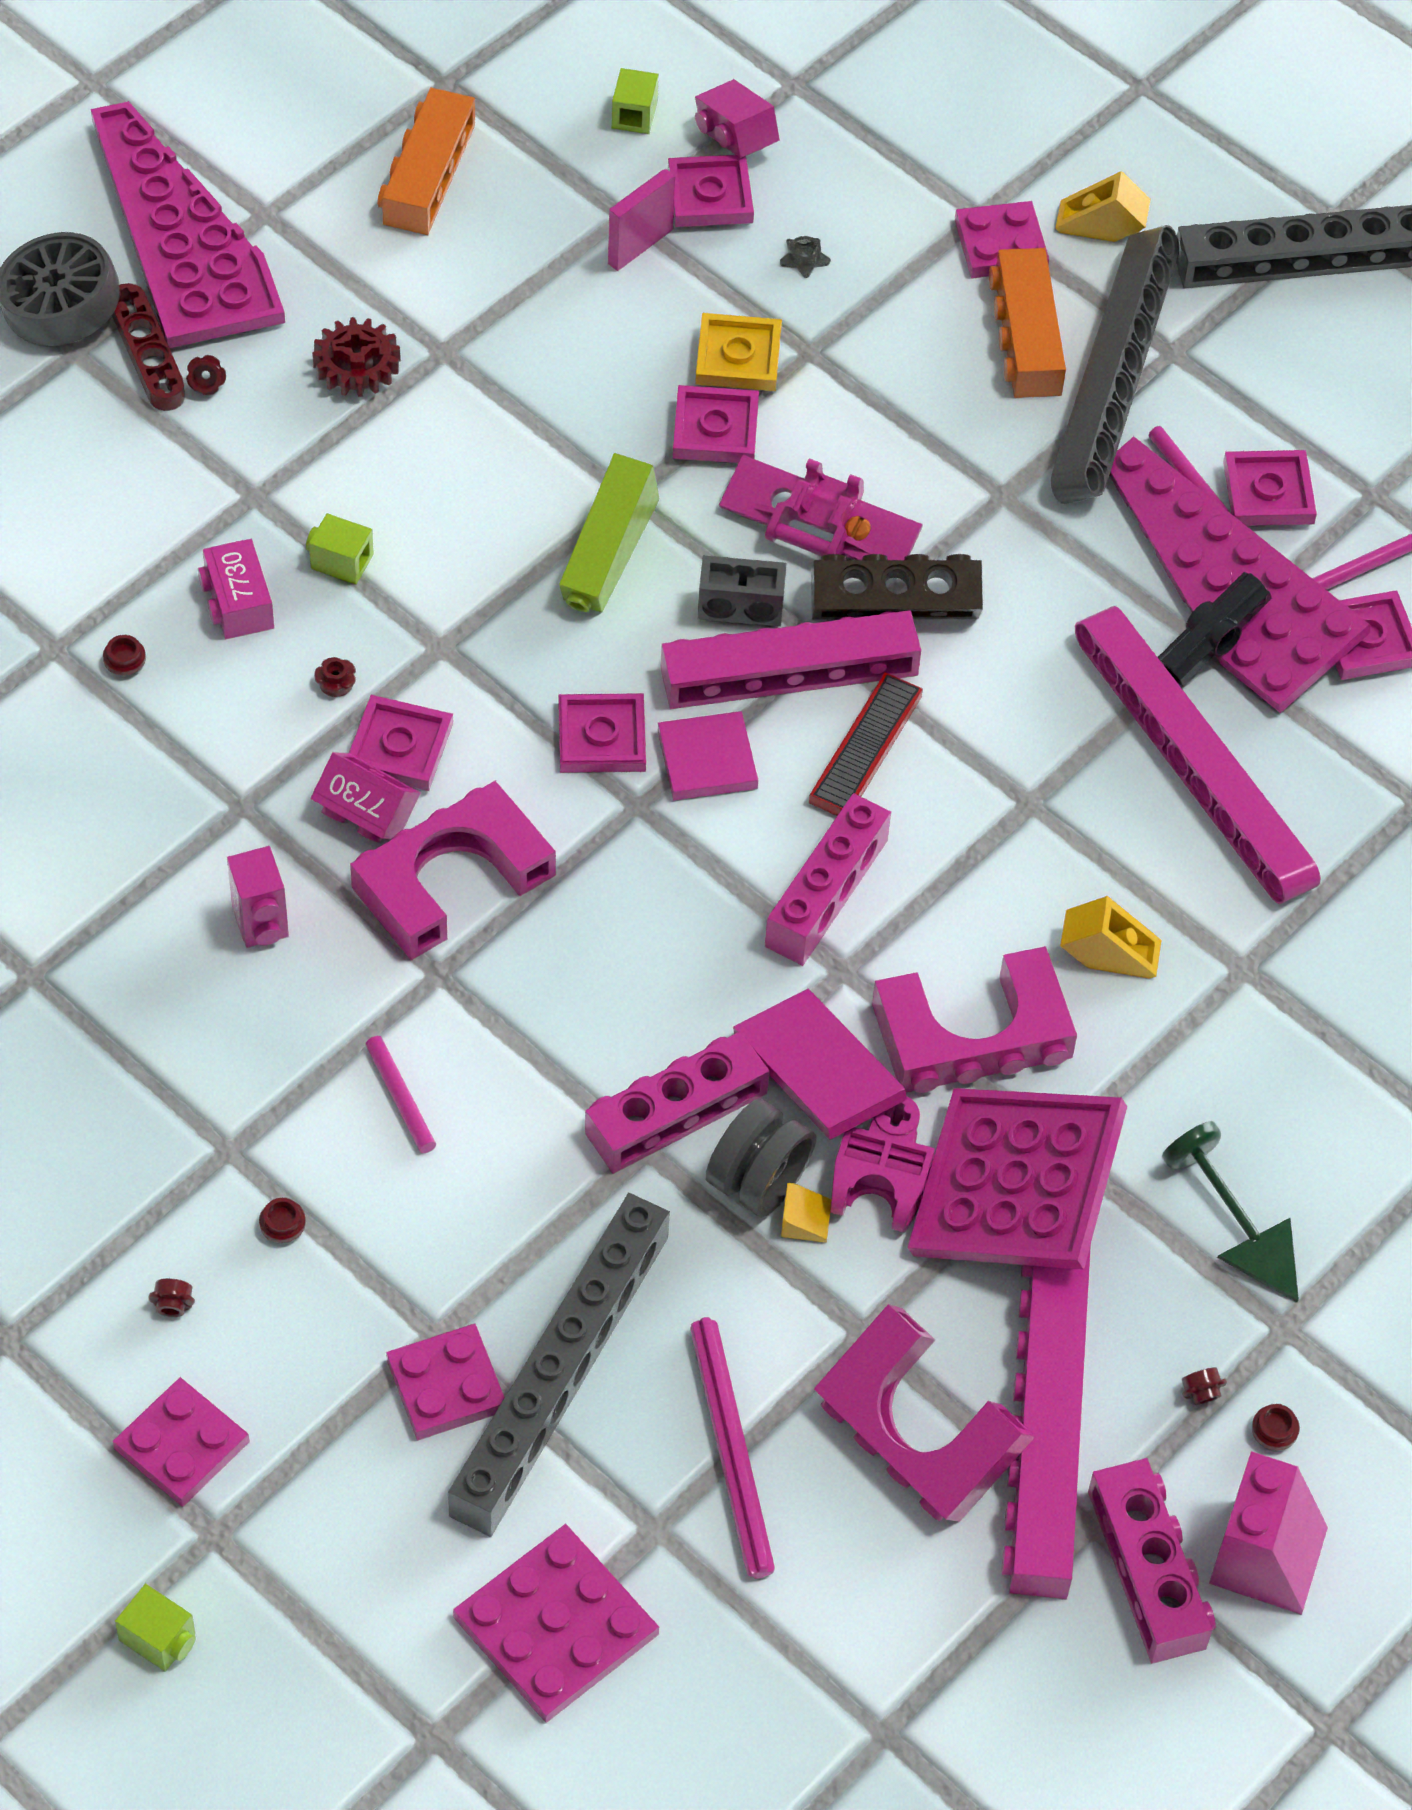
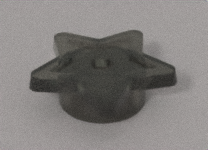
M800 236L794 240L790 238L786 240L788 253L780 259V265L782 267L797 268L804 278H809L814 268L828 266L831 259L821 252V240L819 238Z

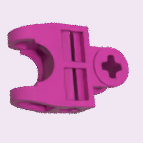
M906 1096L907 1100L873 1117L869 1131L854 1127L844 1132L835 1160L830 1213L843 1216L846 1207H851L858 1197L865 1194H876L886 1199L891 1207V1218H893L891 1229L905 1232L919 1209L935 1148L916 1143L920 1111L917 1104L911 1098Z

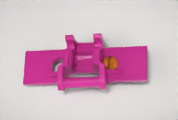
M742 455L719 503L720 508L767 525L765 539L772 542L778 539L819 556L840 554L854 560H862V557L865 555L882 554L886 555L888 560H904L905 556L910 555L923 527V524L862 501L864 493V481L862 478L850 474L847 483L825 475L822 463L810 458L806 463V476L802 478ZM782 492L791 494L789 499L777 503L776 507L773 508L772 502L777 494ZM795 519L834 534L832 541L829 542L788 525L790 521Z

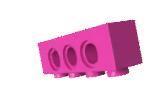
M855 793L851 795L768 916L765 937L766 948L802 966L805 964L887 843L891 811Z
M741 1031L728 1038L719 1037L709 1043L704 1050L690 1057L683 1056L674 1060L667 1069L651 1077L643 1076L638 1078L628 1089L612 1097L604 1096L596 1100L589 1109L585 1110V1134L612 1174L740 1109L753 1100L767 1095L769 1070ZM713 1076L718 1077L721 1080L709 1081L705 1078ZM671 1096H677L682 1098L683 1100L671 1101L667 1098ZM631 1116H639L644 1118V1120L631 1121L628 1118Z
M1148 1458L1093 1471L1088 1494L1151 1664L1206 1650L1212 1631L1216 1628L1214 1613L1209 1602H1202L1197 1590V1586H1199L1197 1568L1191 1558L1186 1559L1180 1545L1183 1541L1182 1530L1175 1515L1169 1516L1165 1506L1166 1489L1159 1473L1153 1474ZM1128 1512H1141L1148 1520H1134L1128 1515ZM1156 1554L1164 1560V1563H1150L1143 1555ZM1172 1597L1181 1606L1176 1608L1168 1607L1159 1598Z

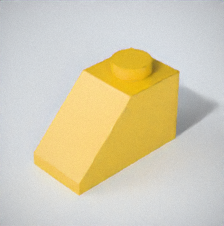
M1120 171L1062 199L1055 229L1063 234L1116 242L1146 228L1151 199L1123 171Z
M1105 896L1066 910L1060 946L1089 969L1150 979L1157 976L1162 940L1110 897Z

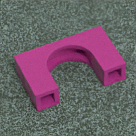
M496 780L483 788L478 787L471 790L462 800L448 808L436 810L424 822L411 829L401 830L389 842L375 850L363 852L354 862L350 863L352 889L410 960L415 959L448 939L447 915L417 878L421 869L433 858L455 851L477 854L491 862L519 896L556 876V851Z
M1046 946L1003 955L999 979L1013 1021L1002 1032L987 1038H965L943 1028L930 1010L918 972L875 981L872 1006L895 1077L905 1088L906 1093L912 1091L919 1093L929 1092L938 1086L955 1082L968 1084L977 1081L981 1077L999 1073L1011 1075L1020 1072L1024 1068L1042 1064L1055 1066L1067 1059L1073 1058L1077 1032Z
M888 1304L815 1386L814 1390L824 1399L821 1407L839 1423L846 1420L857 1431L853 1438L865 1451L873 1456L878 1452L890 1464L886 1471L896 1482L905 1488L911 1485L923 1497L919 1503L927 1513L938 1521L945 1518L946 1520L960 1522L1031 1443L1035 1436L1002 1404L987 1401L964 1429L946 1446L930 1452H920L907 1444L899 1434L894 1423L892 1412L893 1397L901 1379L934 1343L935 1339L903 1308Z

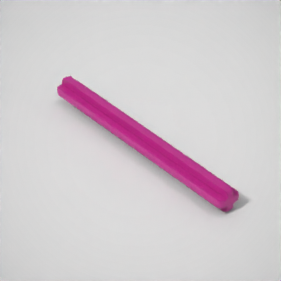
M704 1317L693 1322L690 1331L746 1573L748 1576L754 1577V1579H762L765 1576L771 1575L774 1572L775 1566L718 1324L715 1320H711L710 1317Z

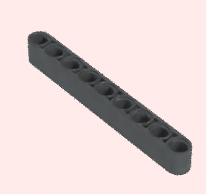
M1169 225L1134 233L1127 240L1051 475L1053 494L1062 504L1098 497L1103 494L1179 255L1178 237L1174 229Z

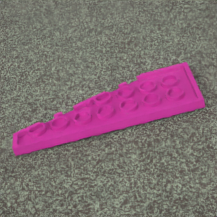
M128 101L91 109L92 122L169 348L285 323V312L264 253L257 245L252 246L245 238L242 228L227 218L222 212V206L188 168L184 169L171 148L169 146L165 147L157 139L154 129Z
M1133 436L1117 450L1109 476L1127 507L1129 506L1139 522L1141 531L1149 539L1155 549L1157 558L1191 612L1206 601L1213 603L1244 571L1258 578L1270 592L1272 599L1242 628V634L1237 644L1223 656H1215L1224 668L1279 713L1284 711L1370 633L1369 623L1136 437Z

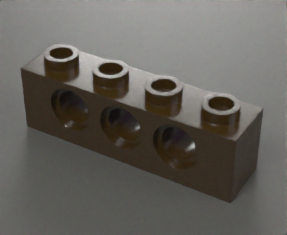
M840 554L823 555L821 560L813 561L811 569L812 619L857 618L879 615L888 611L902 612L911 610L913 619H979L983 610L982 560H971V556L966 554L949 555L946 557V560H929V556L924 554L907 555L904 557V560H888L887 556L882 554L865 555L862 557V560H846V557ZM849 578H857L864 583L866 590L859 594L850 593L844 587L843 582ZM890 578H899L905 582L907 591L901 594L892 593L886 587L885 582ZM932 578H941L948 584L949 591L943 594L934 593L928 587L927 581Z

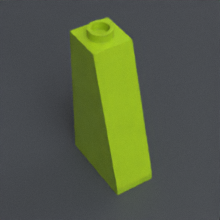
M617 453L613 454L559 583L563 600L571 608L581 612H589L590 609L600 613L603 612L660 499L653 465Z

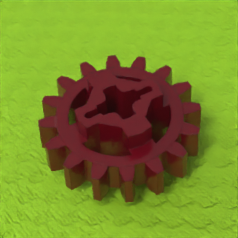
M351 317L349 325L346 326L337 320L334 322V331L324 328L321 330L322 339L314 340L312 357L313 368H316L317 379H326L327 389L329 390L340 386L341 395L346 396L350 389L356 390L358 397H363L364 389L370 388L376 394L379 392L380 382L389 386L392 384L391 374L399 373L401 355L400 346L396 344V335L394 333L386 335V325L384 324L373 328L372 319L367 318L362 325L357 324L355 317Z

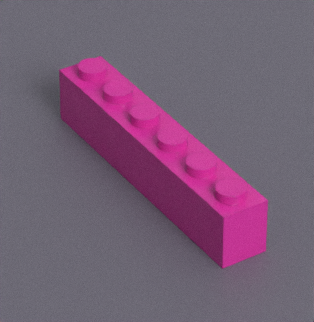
M911 610L902 612L888 611L872 616L844 617L839 620L819 623L805 622L797 626L774 629L761 628L752 632L723 633L714 637L692 640L679 639L670 643H662L660 669L669 708L676 709L880 681L885 672L897 678L918 676L922 650Z

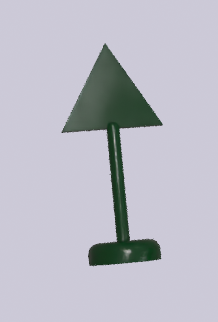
M1208 1121L1181 1135L1165 1149L1162 1159L1174 1170L1183 1169L1197 1162L1249 1237L1248 1240L1223 1252L1217 1258L1293 1301L1298 1302L1291 1218L1259 1233L1206 1156L1217 1146L1221 1139V1131L1215 1122Z

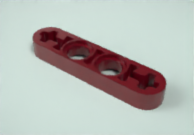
M120 284L119 302L112 315L151 405L158 410H174L180 407L185 399L182 375L143 289L136 284ZM126 301L134 305L135 312L130 315L125 303ZM137 327H145L151 330V333L145 337H135L130 334ZM150 356H159L164 359L158 366H147L143 363ZM165 379V384L170 391L169 393H165L163 389H160V380Z

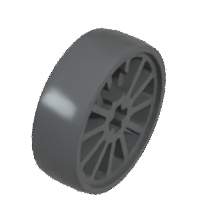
M57 232L32 239L12 252L0 267V309L7 324L20 338L33 344L57 346L81 340L101 328L113 315L119 302V279L109 254L99 242L80 233Z

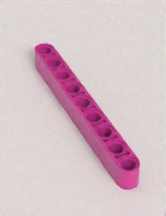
M1111 606L1076 622V638L1084 653L1269 896L1276 903L1283 904L1318 887L1321 877L1313 858L1125 614L1118 607Z

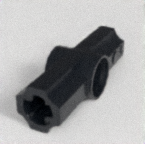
M1244 571L1213 603L1206 601L1191 613L1186 623V630L1158 656V659L1175 681L1184 686L1214 655L1223 656L1237 644L1242 634V628L1272 599L1270 592L1258 578Z

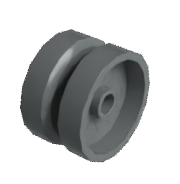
M762 1098L755 1099L742 1109L719 1140L707 1166L705 1180L727 1196L739 1192V1203L760 1218L768 1216L786 1198L787 1183L796 1184L802 1176L814 1151L817 1135L795 1119L783 1124V1113L778 1108Z

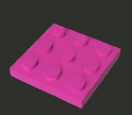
M566 1523L453 1609V1618L546 1723L657 1637L660 1628Z

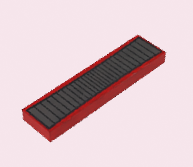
M886 672L883 674L810 793L809 804L838 816L853 793L862 797L921 700L923 688Z

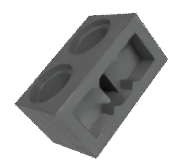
M703 555L697 619L781 627L787 563Z

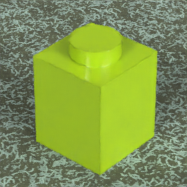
M625 68L620 69L612 100V129L650 134L658 102L659 74Z
M326 513L319 527L314 526L307 537L306 550L310 552L311 569L357 585L374 555L373 530Z
M146 1583L115 1620L119 1641L165 1672L175 1659L181 1661L188 1655L196 1640L193 1615Z

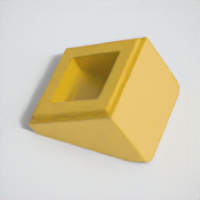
M787 1183L781 1237L827 1243L832 1199L800 1185Z

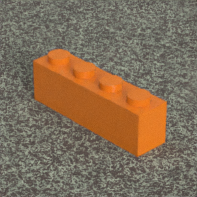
M430 87L425 101L418 102L414 114V126L412 129H407L403 137L401 156L394 157L390 168V181L388 185L383 184L379 191L377 204L383 211V225L429 235L475 127V97Z
M1046 248L998 250L996 266H990L989 283L990 289L997 290L998 294L994 298L995 320H1002L1003 327L999 328V347L1001 351H1007V357L1004 358L1005 381L1012 382L1014 398L1062 396L1066 366Z

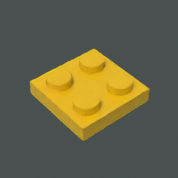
M702 313L695 385L776 391L782 319Z

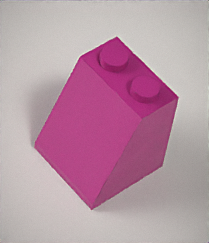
M1251 1451L1209 1584L1302 1615L1328 1527L1298 1466Z

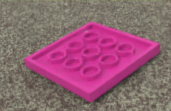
M954 1088L907 1247L914 1257L1084 1270L1127 1110V1105L1122 1097Z

